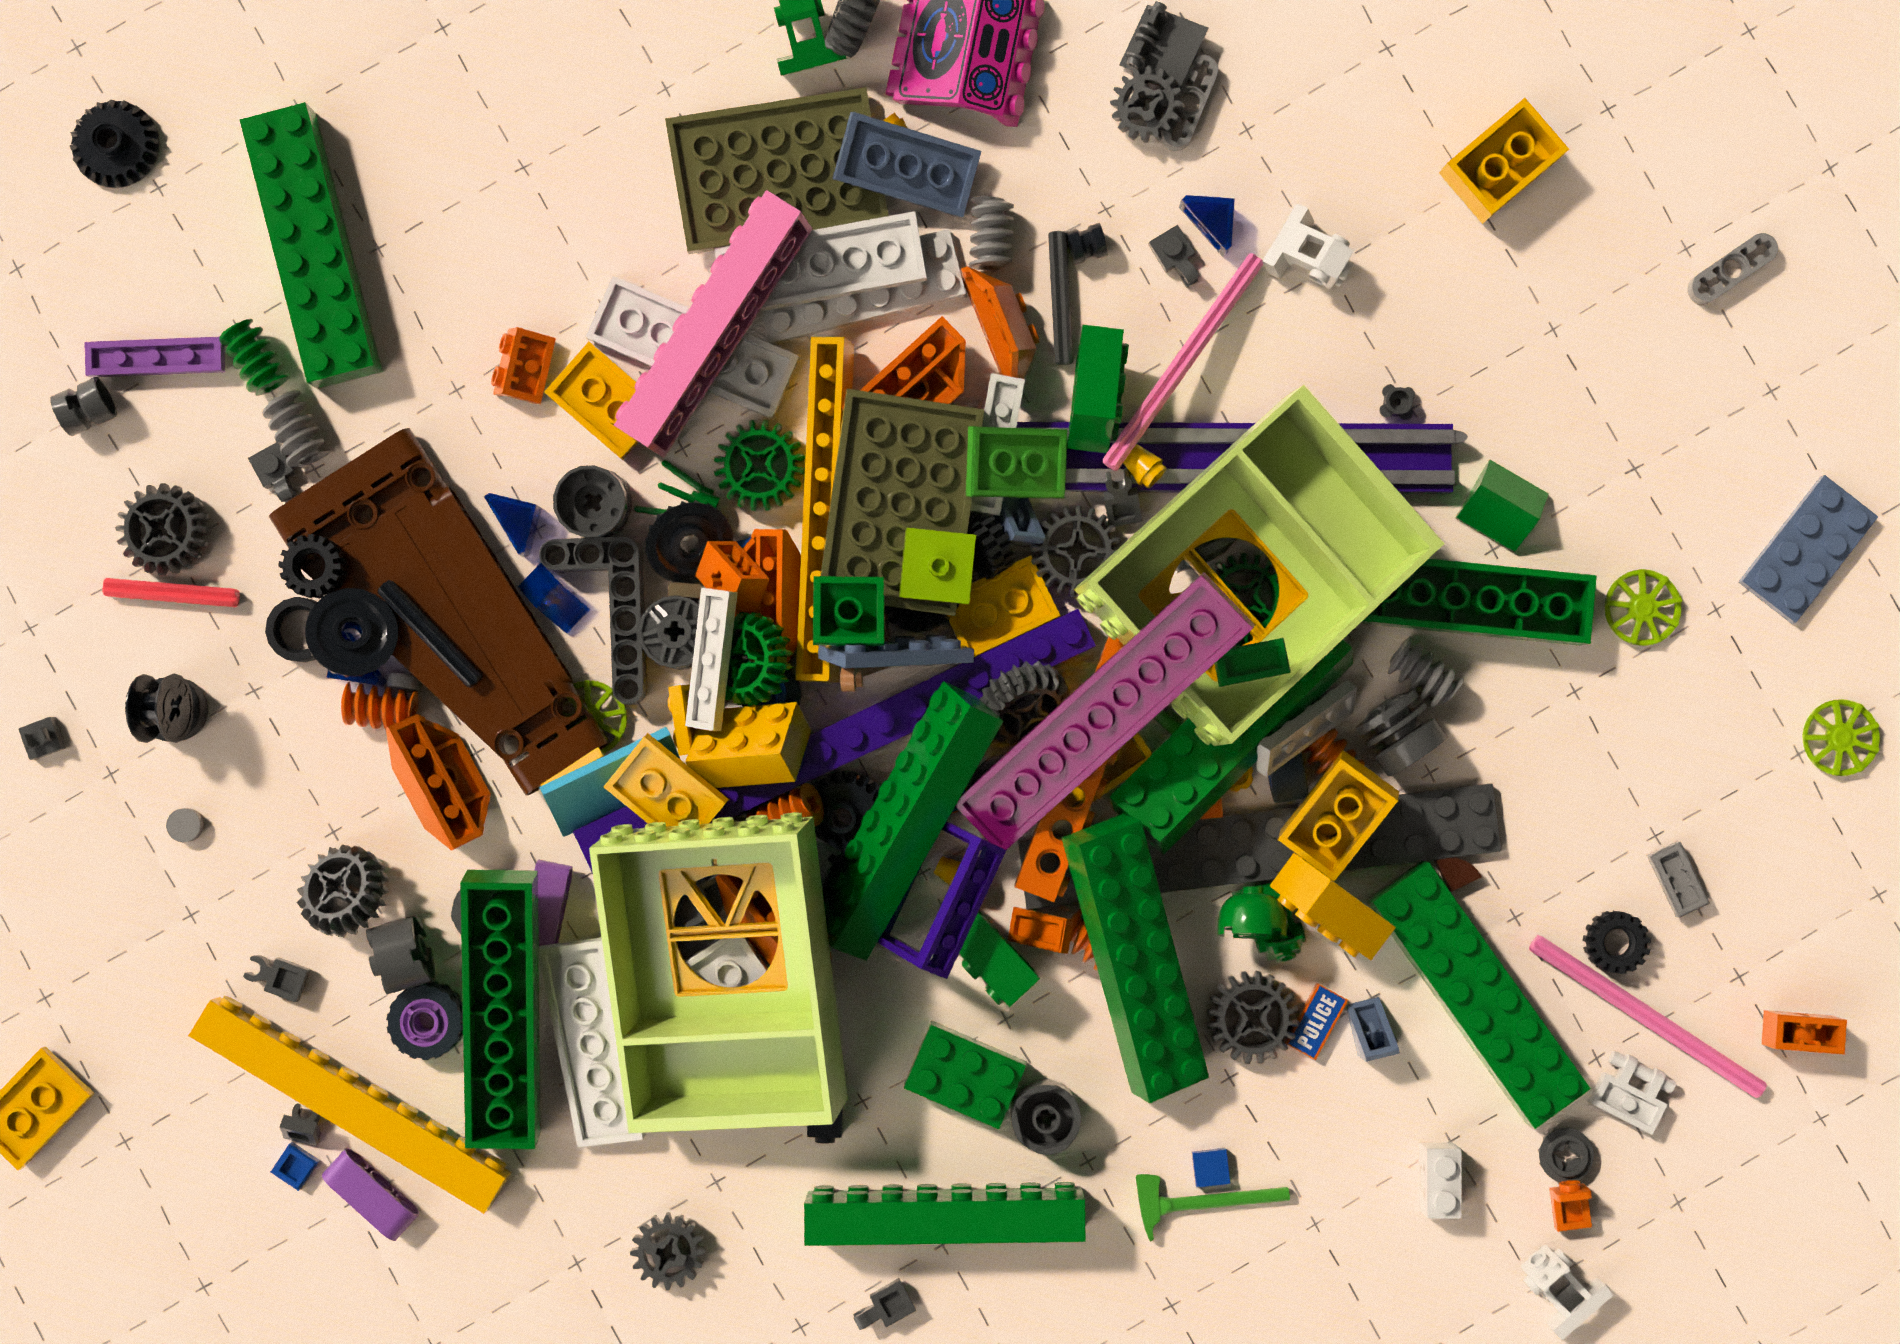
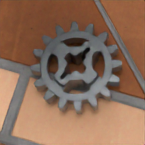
M1151 66L1146 67L1145 74H1141L1135 68L1133 69L1134 78L1130 80L1128 77L1122 76L1121 79L1125 84L1124 87H1114L1113 89L1119 97L1110 101V105L1118 109V111L1111 115L1112 119L1116 122L1121 121L1117 128L1122 133L1128 131V137L1134 141L1139 134L1144 143L1149 142L1150 135L1161 141V132L1163 130L1170 134L1174 132L1170 125L1172 121L1179 123L1182 121L1176 112L1177 110L1185 109V104L1177 100L1184 93L1180 88H1174L1177 81L1173 76L1167 78L1165 70L1160 69L1155 75L1154 69ZM1148 83L1158 84L1162 86L1164 90H1161L1160 88L1157 90H1152L1149 87ZM1147 99H1150V100H1151V102L1149 103V108H1150V109H1148L1147 111H1145V110L1143 109V108L1146 106V102H1145V101H1146ZM1142 119L1147 126L1136 125L1130 120Z
M670 1212L665 1214L663 1221H660L659 1217L654 1215L651 1218L652 1226L650 1227L643 1222L639 1227L643 1235L635 1234L632 1239L635 1244L639 1245L630 1251L631 1256L638 1257V1260L632 1267L633 1269H643L644 1272L640 1277L642 1281L648 1277L653 1279L652 1288H656L659 1282H664L666 1291H669L672 1283L675 1281L682 1288L685 1285V1276L691 1280H694L697 1274L693 1267L702 1268L704 1261L697 1256L703 1255L706 1252V1247L698 1246L704 1235L703 1233L694 1235L692 1231L696 1223L692 1222L687 1226L684 1225V1215L682 1214L678 1217L677 1221L672 1220ZM670 1229L669 1233L664 1236H651L659 1230ZM681 1235L687 1239L690 1249L684 1247ZM673 1238L672 1254L663 1264L665 1257L663 1256L664 1248ZM646 1253L652 1256L655 1268L649 1263ZM676 1265L679 1267L685 1266L680 1271L666 1273L669 1268Z

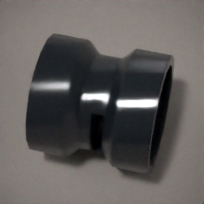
M1100 223L1089 225L1088 229L1083 231L1077 229L1066 231L1068 247L1074 265L1083 263L1092 256L1097 259L1108 256L1106 240Z

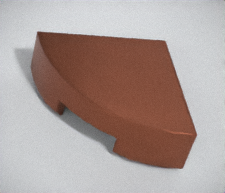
M1452 857L1434 860L1450 892L1482 878L1479 871L1465 860Z

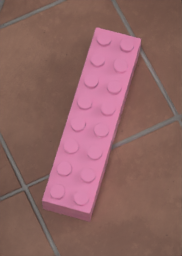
M768 190L765 191L762 197L758 196L752 202L748 211L750 216L743 226L740 225L734 230L729 241L730 247L724 256L719 255L710 270L712 274L706 284H701L695 290L691 299L693 304L686 314L682 313L677 318L672 328L674 333L669 341L662 343L658 347L653 358L654 364L648 373L644 372L641 374L634 388L636 391L629 402L625 401L616 413L617 421L614 426L663 458L672 447L813 229L801 211Z

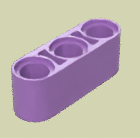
M538 859L534 871H538L540 947L559 943L572 880L573 866Z
M345 1148L322 1173L325 1183L389 1240L396 1241L419 1216L416 1206L352 1149Z

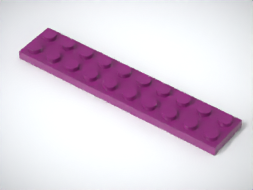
M1203 572L961 795L955 807L989 842L1007 850L1254 628L1255 624Z

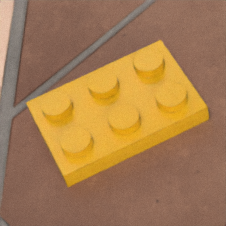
M588 341L544 393L621 460H624L638 444L637 440L614 426L617 421L615 416L619 407L625 401L629 402L636 391L634 388L636 381Z
M1031 555L1015 562L1011 567L992 579L984 577L971 583L969 604H959L956 616L947 615L950 617L948 620L957 639L961 640V645L974 649V657L1061 617L1042 577H1038L1036 574L1039 570L1036 564H1032L1031 560L1033 558Z
M649 733L641 739L604 785L608 792L646 823L665 822L666 827L679 826V822L692 819L699 820L700 824H709L729 800Z
M46 1046L40 1048L0 1090V1154L18 1171L23 1169L95 1094Z

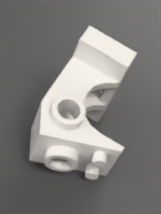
M1296 203L1264 257L1263 264L1270 275L1279 279L1282 278L1288 266L1294 264L1311 271L1308 275L1309 278L1320 285L1326 286L1327 289L1330 290L1333 285L1340 287L1354 265L1349 260L1354 252L1349 247L1350 242L1338 234H1332L1330 237L1311 228L1315 221L1309 208ZM1306 241L1322 246L1316 259L1300 253Z
M1544 1244L1540 1249L1532 1253L1519 1267L1527 1275L1522 1280L1536 1296L1542 1293L1557 1310L1545 1323L1563 1341L1610 1300L1614 1294L1598 1278H1595L1586 1287H1583L1570 1272L1571 1269L1569 1267L1573 1264L1559 1248L1553 1252ZM1561 1276H1564L1569 1283L1556 1295H1553L1549 1287Z

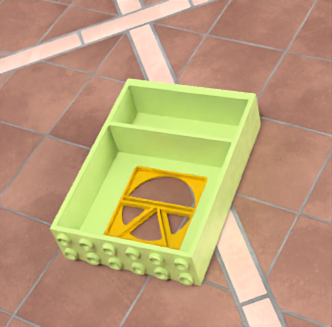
M1302 385L1279 401L1074 590L1079 595L1076 598L1078 603L1088 613L1094 612L1102 620L1100 626L1111 639L1115 640L1118 638L1125 645L1182 593L1172 594L1169 589L1175 570L1180 562L1185 560L1199 576L1205 572L1255 624L1254 628L1250 631L1253 639L1244 645L1284 638L1291 673L1219 687L1215 665L1213 664L1171 703L1172 708L1182 718L1186 719L1188 717L1196 725L1194 731L1205 744L1209 745L1212 743L1213 746L1232 744L1445 543L1306 386ZM1236 538L1255 545L1267 555L1277 574L1279 597L1274 615L1265 628L1194 548L1214 539Z
M793 812L781 815V819L769 820L767 815L750 816L746 818L747 821L734 822L732 817H722L714 819L711 824H700L699 820L692 819L679 822V826L666 827L665 822H653L646 824L645 828L633 829L631 824H622L611 827L609 833L601 835L600 840L589 848L628 1133L829 1125L834 1123L847 1102L848 1095L813 817H802V813ZM717 874L732 875L743 880L725 924L697 887L696 882L698 880ZM755 890L760 891L768 901L774 913L775 921L741 923ZM683 895L688 896L707 922V926H674L676 909ZM778 935L777 950L768 970L754 982L740 987H722L702 979L685 962L677 945V941Z

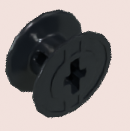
M175 673L166 676L160 684L151 675L142 674L135 677L129 686L125 702L126 722L131 735L138 742L142 743L155 740L159 733L169 742L178 743L184 740L190 731L194 713L193 696L188 682L182 675Z

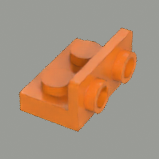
M519 327L508 329L507 333L502 335L499 343V352L502 353L500 366L495 367L491 378V385L495 386L493 395L508 396L533 404H541L556 338Z

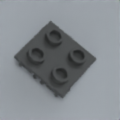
M1155 1L1153 6L1147 4L1119 66L1131 71L1137 68L1141 74H1145L1146 67L1151 66L1154 69L1155 75L1160 69H1163L1167 73V78L1173 76L1177 81L1175 88L1181 89L1209 27L1166 11L1167 6L1165 4Z

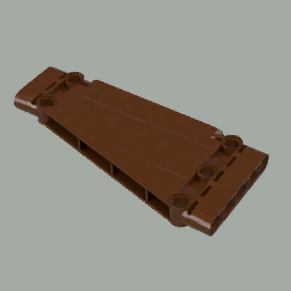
M410 428L402 429L278 507L269 515V519L288 549L289 546L287 544L290 541L296 542V537L301 535L307 537L308 534H314L335 542L337 547L343 550L345 554L343 559L347 560L348 566H344L347 576L346 578L342 577L340 582L343 585L340 588L336 587L334 591L344 588L363 589L374 593L384 600L378 594V589L386 581H394L474 665L483 677L477 685L469 688L463 684L391 608L398 625V640L392 655L502 758L525 796L540 790L539 787H541L542 783L597 747L602 750L610 743L588 709L585 699L579 695L572 684L574 680L462 502L452 488L445 484L441 472L435 468ZM424 471H430L431 480L429 484L419 487L417 483L418 476ZM371 507L373 510L372 520L369 523L362 524L360 520L362 511ZM315 553L311 560L305 561L303 559L301 563V569L313 580L321 577L326 567L323 557ZM573 698L577 703L576 713L573 716L566 717L562 712V704L565 700ZM514 735L519 741V747L515 753L510 755L505 751L504 742L509 736ZM524 758L523 760H521V761L518 762L517 764L513 765V763H515V762L519 761L520 759Z

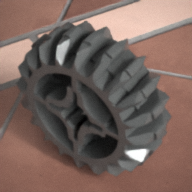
M838 0L825 34V46L838 55H845L850 58L855 56L866 37L880 0Z
M160 483L158 490L153 485H147L146 495L141 491H135V503L130 500L124 501V505L129 511L117 514L120 519H124V525L114 527L116 531L124 533V536L116 541L118 545L128 546L122 553L124 557H134L132 560L134 567L140 568L144 565V572L152 574L156 570L158 575L166 576L168 570L173 574H179L181 565L185 568L193 567L190 556L197 559L202 558L201 552L197 550L198 546L207 547L209 545L208 541L201 539L202 534L212 532L211 528L202 526V523L210 518L208 514L199 513L204 506L203 503L200 501L193 502L194 494L187 491L183 493L182 487L174 485L170 490L169 485L166 483ZM174 503L170 510L165 509L158 516L148 512L158 504ZM184 519H186L187 532L185 537L180 530L181 523ZM141 522L146 528V534L142 541L140 537ZM155 522L165 524L164 528L172 537L162 535L163 532L159 528L160 526ZM168 543L178 547L176 551L162 557L153 556L157 549L161 550Z
M1082 505L1076 506L1075 515L1072 516L1068 506H1064L1062 508L1064 518L1061 519L1055 511H1052L1050 513V518L1053 521L1052 525L1045 520L1040 522L1041 528L1046 531L1044 542L1041 545L1034 544L1030 546L1031 552L1040 553V557H1035L1031 560L1032 564H1043L1044 567L1036 573L1037 576L1043 577L1046 573L1049 574L1050 578L1045 583L1047 588H1050L1054 581L1060 583L1057 588V594L1059 595L1063 593L1065 586H1069L1070 597H1076L1077 593L1074 589L1086 579H1079L1082 562L1086 559L1103 558V563L1116 551L1112 550V546L1121 543L1120 537L1110 539L1108 536L1116 530L1115 525H1110L1106 529L1101 526L1107 519L1106 515L1100 516L1097 522L1092 519L1096 511L1094 508H1090L1087 517L1081 516ZM1073 524L1071 539L1068 542L1057 543V545L1048 544L1051 536L1058 529ZM1083 525L1092 529L1099 536L1103 548L1089 545L1084 540ZM1077 534V543L1081 544L1080 548L1084 547L1087 553L1080 555L1075 569L1074 559L1070 558L1071 555H1068L1067 551L1062 550L1072 548ZM1048 555L1062 557L1067 561L1069 565V578L1056 571Z
M1026 661L1022 667L1017 668L1013 665L1012 669L1006 673L1000 671L1001 676L998 679H990V687L982 689L983 696L980 700L1003 720L995 738L999 742L1007 741L1009 745H1012L1016 741H1021L1070 696V691L1063 676L1052 668L1050 664L1042 665L1038 661L1030 665Z
M342 844L339 850L329 847L327 856L317 854L318 862L315 865L307 864L310 870L309 874L300 876L302 881L305 882L304 886L296 889L299 895L302 896L296 903L303 909L301 912L303 918L308 921L312 928L317 931L320 930L321 933L327 936L336 935L337 937L345 938L347 932L357 935L359 926L369 928L368 920L371 917L379 918L376 912L379 906H387L385 901L381 899L382 896L390 893L388 887L384 885L390 879L383 872L385 870L383 863L370 851L355 845L351 848L349 845ZM339 886L343 887V890L348 893L347 896L343 894L344 892L339 889Z
M1255 970L1253 980L1250 981L1248 973L1241 971L1240 977L1242 982L1238 983L1236 978L1230 975L1228 976V981L1232 986L1231 988L1227 989L1221 983L1217 985L1218 990L1223 993L1221 999L1216 995L1210 996L1209 999L1213 1003L1218 1004L1217 1009L1211 1007L1206 1009L1208 1015L1216 1016V1020L1208 1021L1206 1026L1208 1029H1219L1211 1035V1039L1213 1042L1224 1039L1219 1047L1222 1053L1233 1047L1230 1054L1231 1059L1237 1060L1241 1052H1243L1244 1063L1250 1064L1252 1054H1255L1258 1063L1262 1064L1265 1061L1263 1052L1267 1051L1272 1059H1276L1277 1053L1273 1049L1275 1046L1278 1045L1284 1051L1288 1049L1287 1044L1282 1041L1284 1036L1292 1040L1295 1039L1296 1035L1287 1029L1288 1026H1299L1297 1019L1289 1018L1290 1014L1299 1012V1008L1296 1005H1286L1294 999V995L1289 992L1281 996V993L1286 988V984L1279 982L1272 987L1275 980L1273 975L1268 974L1264 982H1261L1262 973ZM1253 989L1267 992L1263 998H1259L1254 1003H1245L1237 996L1244 991ZM1274 1001H1276L1279 1009V1022L1275 1031L1267 1022V1014L1271 1010V1005ZM1231 1003L1238 1011V1020L1233 1026L1234 1029L1229 1034L1225 1015L1228 1005ZM1241 1005L1248 1011L1252 1010L1254 1013L1255 1009H1259L1257 1017L1260 1019L1259 1022L1264 1025L1263 1029L1257 1023L1254 1025L1251 1021L1250 1025H1246L1248 1017L1240 1008ZM1253 1031L1261 1032L1268 1038L1257 1044L1238 1042L1242 1036L1245 1037Z

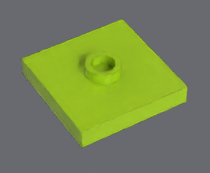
M906 528L899 597L969 604L976 535Z

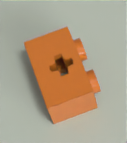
M707 541L695 576L705 588L738 592L735 615L740 612L757 613L769 582V577L736 541Z
M1764 1010L1761 1044L1781 1050L1845 1055L1847 1020L1832 1015Z

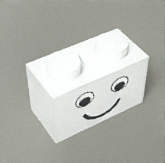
M1419 1142V1212L1427 1219H1462V1149L1453 1142Z

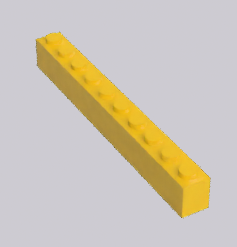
M811 337L795 679L804 682L839 683L840 666L818 659V645H813L814 576H820L843 416L842 406L845 402L846 389H853L854 344L845 337Z
M228 996L209 1000L189 1033V1037L481 1213L485 1214L491 1208L512 1173L505 1169L506 1163L493 1155L485 1157L475 1151L477 1148H465V1138L459 1137L457 1140L446 1133L448 1129L441 1123L432 1119L427 1122L417 1116L418 1111L413 1106L405 1102L397 1104L387 1098L389 1093L383 1088L371 1084L369 1087L358 1080L360 1076L353 1070L343 1066L339 1069L329 1063L330 1057L316 1049L309 1051L299 1045L301 1040L295 1035L286 1031L279 1033L270 1027L272 1023L265 1017L255 1013L251 1016L241 1010L242 1004Z

